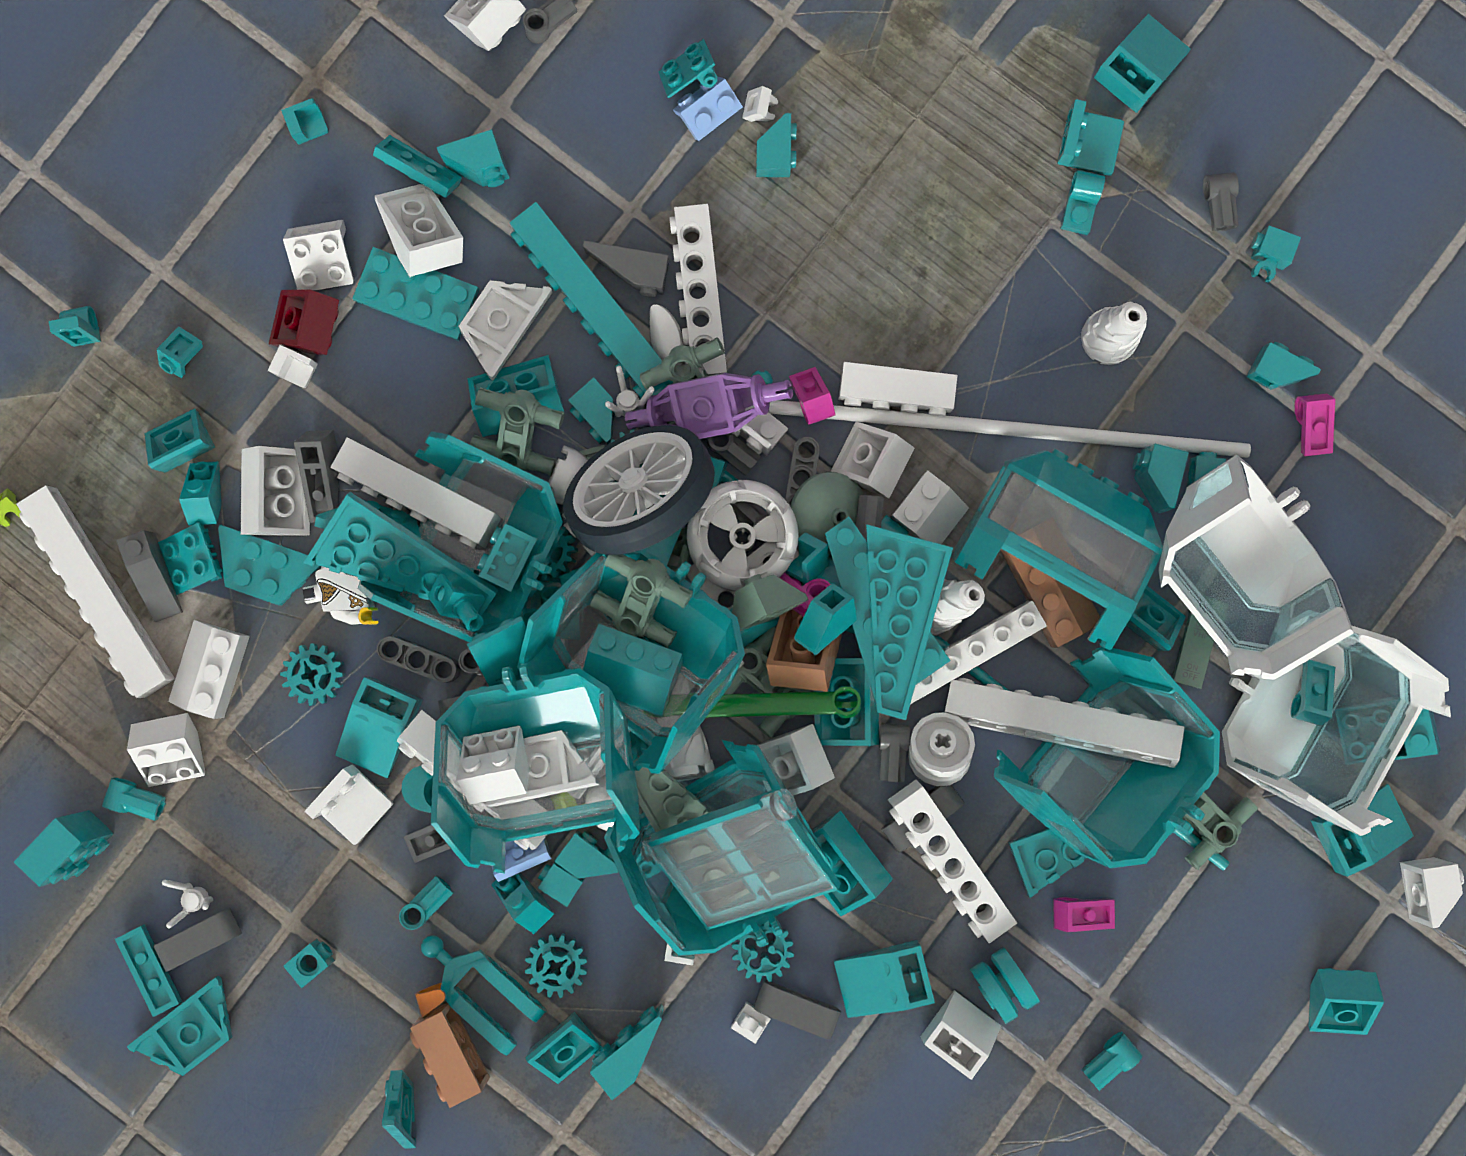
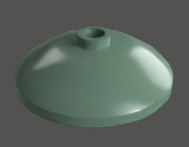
M822 472L807 479L798 488L791 502V509L798 525V538L806 532L828 544L825 533L847 517H850L856 526L858 496L864 495L859 485L848 476L837 472ZM840 512V519L837 521L836 516ZM828 545L829 558H831L832 555Z

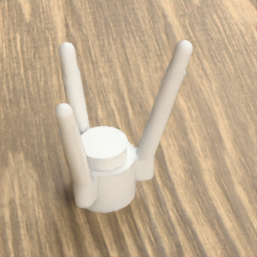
M617 366L616 371L621 393L618 394L616 399L617 406L607 401L605 403L606 407L615 412L616 417L625 416V413L628 411L645 409V404L652 395L654 387H649L641 400H639L635 392L627 390L622 367Z
M171 880L162 881L164 886L184 891L181 897L183 910L166 924L167 928H171L191 912L202 908L207 910L209 904L213 902V898L202 887L193 888L191 883L183 884Z

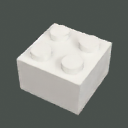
M813 724L776 736L757 745L771 763L791 796L812 790L835 778ZM765 779V781H766V783H767V786H768L769 790L771 791V788H770V786H769L767 780Z

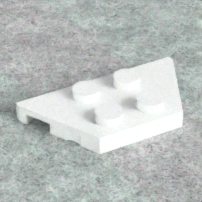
M490 280L460 323L459 329L491 380L495 379L552 294L550 287L534 288L526 287V284L514 283L509 285L504 282Z
M562 730L523 738L529 767L527 793L486 801V806L491 808L599 785V780Z

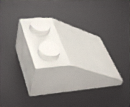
M418 184L375 195L376 204L398 259L410 277L462 263L463 236L436 194L430 188L423 184Z

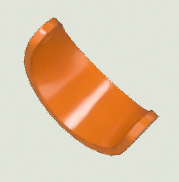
M442 982L415 993L421 1017H424L444 1002L446 995L441 990Z

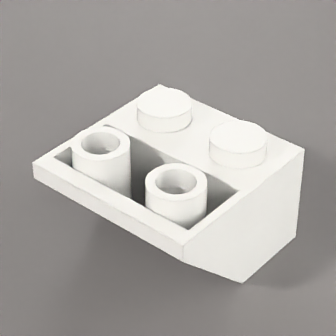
M188 713L131 724L127 751L148 787L205 776L198 731Z
M520 726L463 737L457 782L470 805L527 793L529 767Z
M954 990L920 1037L924 1045L972 1080L989 1057L1001 1025Z

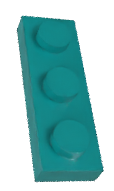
M391 135L375 146L373 156L406 174L412 180H416L430 188L436 194L446 198L460 185L462 179L460 175Z
M145 924L115 939L153 1017L183 1002L168 971H165L154 949L155 944Z

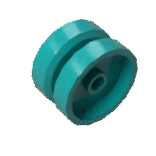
M1002 947L991 954V961L998 971L997 974H994L988 964L983 961L970 968V971L978 982V988L992 1010L995 1009L1004 1023L1008 1024L1018 1017V1010L1011 998L1015 996L1020 1005L1026 1010L1040 1003V1000L1010 954Z

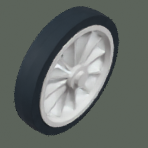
M660 425L634 431L602 448L580 468L567 488L563 502L564 516L573 534L586 548L594 552L617 555L645 549L674 534L701 509L713 487L715 476L713 462L701 440L686 428ZM636 508H637V515H634V516H633V514H634V512H635V510H636Z

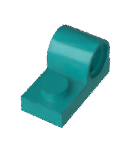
M1076 170L1072 176L1060 229L1084 235L1090 233L1095 208L1103 192L1105 176Z
M91 306L61 311L59 319L49 321L50 332L73 347L101 342L97 316Z
M1307 660L1303 663L1301 690L1295 695L1290 712L1292 718L1322 726L1332 718L1336 667L1313 660Z

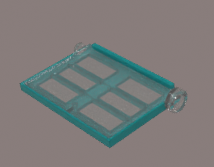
M787 789L771 790L646 835L641 842L643 844L640 849L642 858L646 862L656 861L707 930L837 891L841 885V882L794 819L797 812L796 801Z

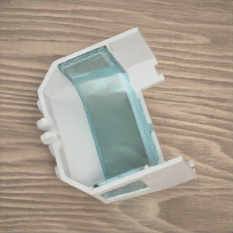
M1235 455L1186 487V492L1166 531L1159 565L1161 587L1167 583L1171 586L1226 654L1231 674L1244 676V673L1261 675V678L1275 680L1354 632L1335 580L1315 548L1294 523V520L1305 514L1311 505L1308 501L1303 500L1290 507L1286 512L1283 507L1299 496V489L1291 487L1281 493L1276 499L1253 468L1238 455Z
M1310 614L1295 622L1293 632L1320 616ZM1352 626L1353 634L1309 659L1336 667L1332 718L1328 722L1319 726L1291 717L1292 701L1301 690L1302 663L1275 680L1261 678V675L1245 673L1252 677L1247 685L1238 678H1231L1229 684L1244 693L1223 728L1222 737L1226 762L1229 767L1261 788L1335 825L1362 836L1371 832V827L1378 824L1385 826L1393 822L1389 818L1367 808L1422 709L1424 708L1450 718L1451 713L1450 706L1445 705V692L1449 691L1448 678L1397 639Z

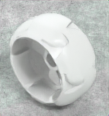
M752 480L725 482L711 489L701 509L689 521L687 544L695 566L706 575L710 582L723 589L737 591L745 586L744 580L754 575L760 574L761 578L774 574L780 578L784 574L796 553L798 525L790 505L773 488ZM740 501L755 503L764 508L770 516L762 519L754 527L747 523H738L730 504ZM710 522L721 529L730 531L729 540L732 549L721 563L713 556L708 545L707 533ZM742 531V534H744L745 531L749 534L747 544H743V542L738 544L736 542L737 532ZM755 539L777 542L773 555L765 564L747 571L745 552L754 546Z

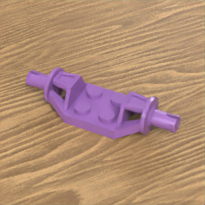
M722 373L670 384L658 395L650 396L647 400L646 409L626 412L625 421L632 420L626 424L629 430L649 425L650 427L670 425L667 424V421H675L676 425L673 426L686 428L699 439L738 431L756 416L766 415L769 411V402L787 398L791 399L793 397V390H785L792 386L789 380L766 385L764 379L759 374L748 377ZM754 405V408L745 411V408Z

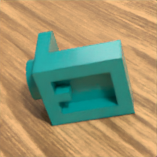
M178 326L157 348L160 367L165 372L182 378L185 375V365L203 348L202 341Z

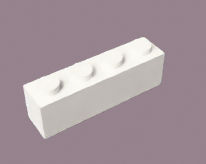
M844 362L841 371L838 400L844 401V405L860 407L861 403L873 404L872 408L889 410V407L893 406L901 407V412L917 413L919 409L928 410L929 415L946 416V413H951L954 409L957 375Z

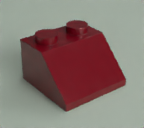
M310 289L281 290L269 345L276 347L282 345L290 350L308 354L327 355V351L332 344L331 334L334 322L337 320L339 313V300Z

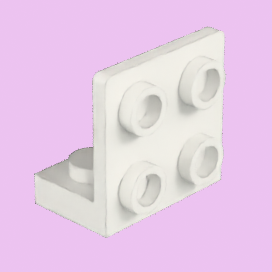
M344 220L287 230L283 241L297 290L310 289L314 291L353 284L354 278L343 240L346 232Z
M754 405L745 408V411L754 408ZM768 412L766 415L756 416L732 434L736 437L740 434L746 439L747 446L759 455L762 452L767 456L788 431V428Z
M352 764L339 772L305 812L312 819L322 815L353 845H356L391 808L393 801Z

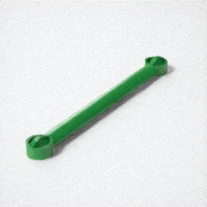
M847 686L828 692L723 694L706 718L837 714L842 718H851L860 711L861 699L857 690ZM843 693H851L858 699L853 702L836 701L838 696ZM693 695L670 696L662 717L646 711L643 714L650 719L680 718L686 711ZM837 708H855V709H853V710H851V711H848V712H845V711H841L840 709H837Z

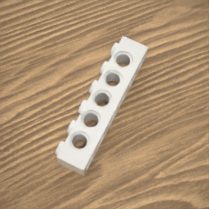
M708 204L674 207L675 216L670 217L671 234H677L678 244L673 245L674 262L680 261L681 272L676 273L677 289H683L684 300H679L680 316L687 319V328H682L684 345L696 348L700 343H707L718 337L724 347ZM689 232H695L700 237L696 242L689 243L685 241L684 236ZM691 260L701 261L703 264L701 269L697 271L690 270L687 264ZM701 287L706 291V294L700 299H695L690 295V292L693 288ZM698 315H705L709 322L704 327H698L693 323L694 318ZM725 354L703 364L709 376L727 373Z
M1024 602L944 648V652L951 661L915 685L911 704L1045 628L1047 625L1034 602Z
M914 780L888 799L893 807L889 811L898 825L904 822L909 829L905 835L914 848L920 845L925 852L921 858L931 871L936 868L941 876L937 878V881L946 893L952 891L956 899L952 901L962 916L966 913L969 915L972 921L968 925L977 938L983 935L987 942L991 943L1017 924L924 787L917 780ZM923 812V820L919 823H913L914 816ZM940 835L939 842L936 845L929 846L930 839L933 836ZM956 858L955 864L952 867L945 868V863L949 859ZM971 881L968 889L960 890L964 882ZM987 904L984 911L976 913L979 905Z

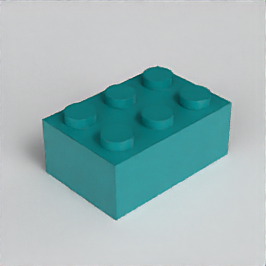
M90 810L57 817L23 851L14 863L39 887L50 883L54 885L62 879L66 881L74 875L76 877L81 875L90 865L87 861L94 854L96 856L101 854L109 846L110 843L107 840L114 833Z

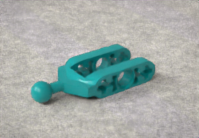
M435 935L424 938L421 943L422 953L428 958H437L445 966L441 990L445 992L446 1002L490 1044L507 1056L517 1045L515 1038L472 998L457 987V983L474 967L532 1021L538 1022L547 1012L546 1008L481 949L453 958L443 949L444 945L441 938Z

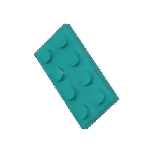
M373 247L352 299L355 302L459 341L462 335L459 325L473 306L480 289L477 286L435 270L410 277L398 256Z

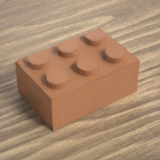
M791 609L779 617L766 666L770 685L828 692L842 633L817 655H814L795 641L794 636L803 617Z
M446 1002L434 1008L424 1017L420 1016L410 1027L412 1031L410 1032V1038L413 1045L417 1049H421L425 1057L423 1059L424 1067L429 1075H434L438 1084L436 1090L442 1102L446 1101L449 1108L482 1092L490 1076L460 1015Z

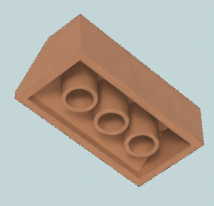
M1050 521L1020 536L1073 566ZM1000 549L1026 600L1034 602L1047 626L1042 631L1051 648H1058L1094 628L1100 616L1091 599L1005 550Z

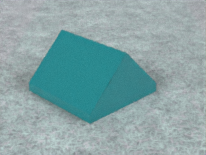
M195 408L144 433L148 465L151 469L163 473L216 448Z
M1146 586L1126 626L1156 650L1169 651L1174 645L1186 616L1154 590Z
M573 1012L532 1046L525 1059L537 1070L559 1084L588 1060L602 1045L579 1016Z

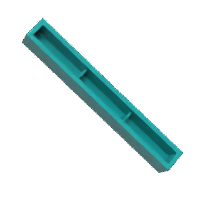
M535 202L509 222L513 229L510 235L520 248L523 245L531 252L528 255L530 261L537 269L543 267L548 274L545 277L546 281L554 291L558 289L562 291L566 296L563 299L565 305L572 313L578 311L583 318L580 321L581 325L589 335L593 333L597 335L601 340L597 344L607 357L612 355L616 359L618 364L615 367L621 366L624 378L630 377L636 385L632 389L641 399L647 390L641 382L640 373L662 364L661 358L537 202ZM667 380L654 386L651 396L658 395L668 385L673 384V381Z

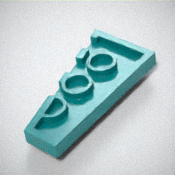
M1059 825L1074 839V834L1068 828ZM1049 828L1008 842L1029 898L1037 894L1046 885L1059 879L1061 875L1073 867L1075 868L1083 863L1086 857L1077 854Z

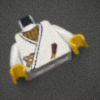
M321 566V569L315 572L317 585L303 587V596L306 604L321 601L323 611L330 612L334 619L351 625L378 624V621H373L371 617L372 612L378 611V608L375 607L374 601L357 589L360 581L357 576L343 572L338 574L329 571V568Z

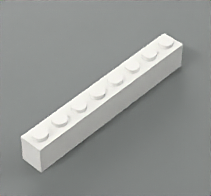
M45 485L18 502L17 506L21 511L19 513L21 520L27 527H31L36 535L34 537L35 543L42 551H46L51 559L49 561L50 567L57 575H61L64 580L66 593L77 601L80 606L79 613L85 622L90 623L95 630V640L108 651L111 656L109 657L110 664L117 672L120 671L126 680L124 681L126 690L136 698H145L175 680L58 489Z
M966 678L951 681L945 712L958 716L970 726L1175 768L1180 759L1184 726L1177 725L1175 721L1161 719L1159 721L1149 720L1147 716L1138 713L1130 715L1120 714L1116 709L1103 707L1101 710L1090 708L1087 703L1078 701L1072 702V704L1061 702L1059 698L1054 696H1043V698L1031 696L1032 694L1028 691H1007L995 684L977 685L974 684V681Z

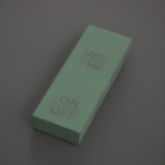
M1202 601L1219 622L1223 606ZM1191 611L1187 619L1172 678L1176 683L1202 689L1214 640Z

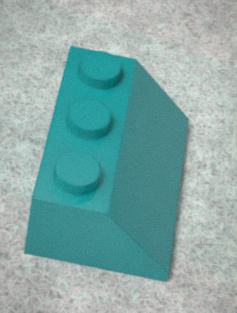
M549 355L501 368L494 380H491L487 373L467 378L472 411L482 437L499 434L501 415L499 411L475 405L476 395L480 387L502 394L527 390L535 396L540 405L564 412L562 398Z
M598 624L587 651L583 671L608 686L618 702L662 717L683 666V654Z
M836 658L828 691H836L840 687L845 686L852 687L860 695L861 709L857 715L851 718H842L837 714L814 715L815 730L821 745H879V713L877 712L875 698L863 658ZM843 693L836 699L838 702L858 700L851 693ZM837 708V709H840L841 711L848 712V711H851V710H853V709H855V708Z
M841 810L812 829L831 864L830 869L841 882L837 891L824 894L840 917L875 899L893 880Z

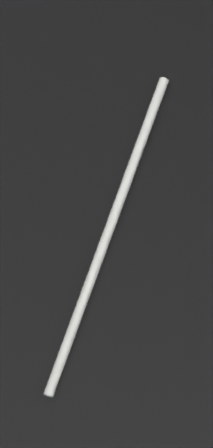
M782 400L770 402V414L804 417L800 402ZM833 405L835 416L827 418L1147 448L1156 443L1190 453L1213 452L1217 453V455H1238L1248 458L1251 452V445L1248 443L955 416H937Z

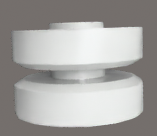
M946 712L932 713L922 718L913 729L908 751L909 765L915 775L925 783L934 786L951 785L961 780L968 772L975 748L974 734L968 724L958 716Z

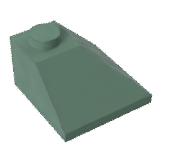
M757 574L744 580L745 586L735 591L732 614L738 617L740 631L779 617L806 602L808 597L805 593L774 574L764 578Z

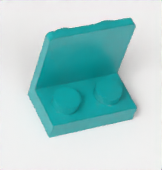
M1075 99L1068 111L1057 164L1111 176L1114 172L1124 121L1084 112L1087 101Z
M507 524L504 525L503 529L497 526L490 540L494 547L490 555L483 554L477 566V569L481 570L479 577L511 592L537 539Z

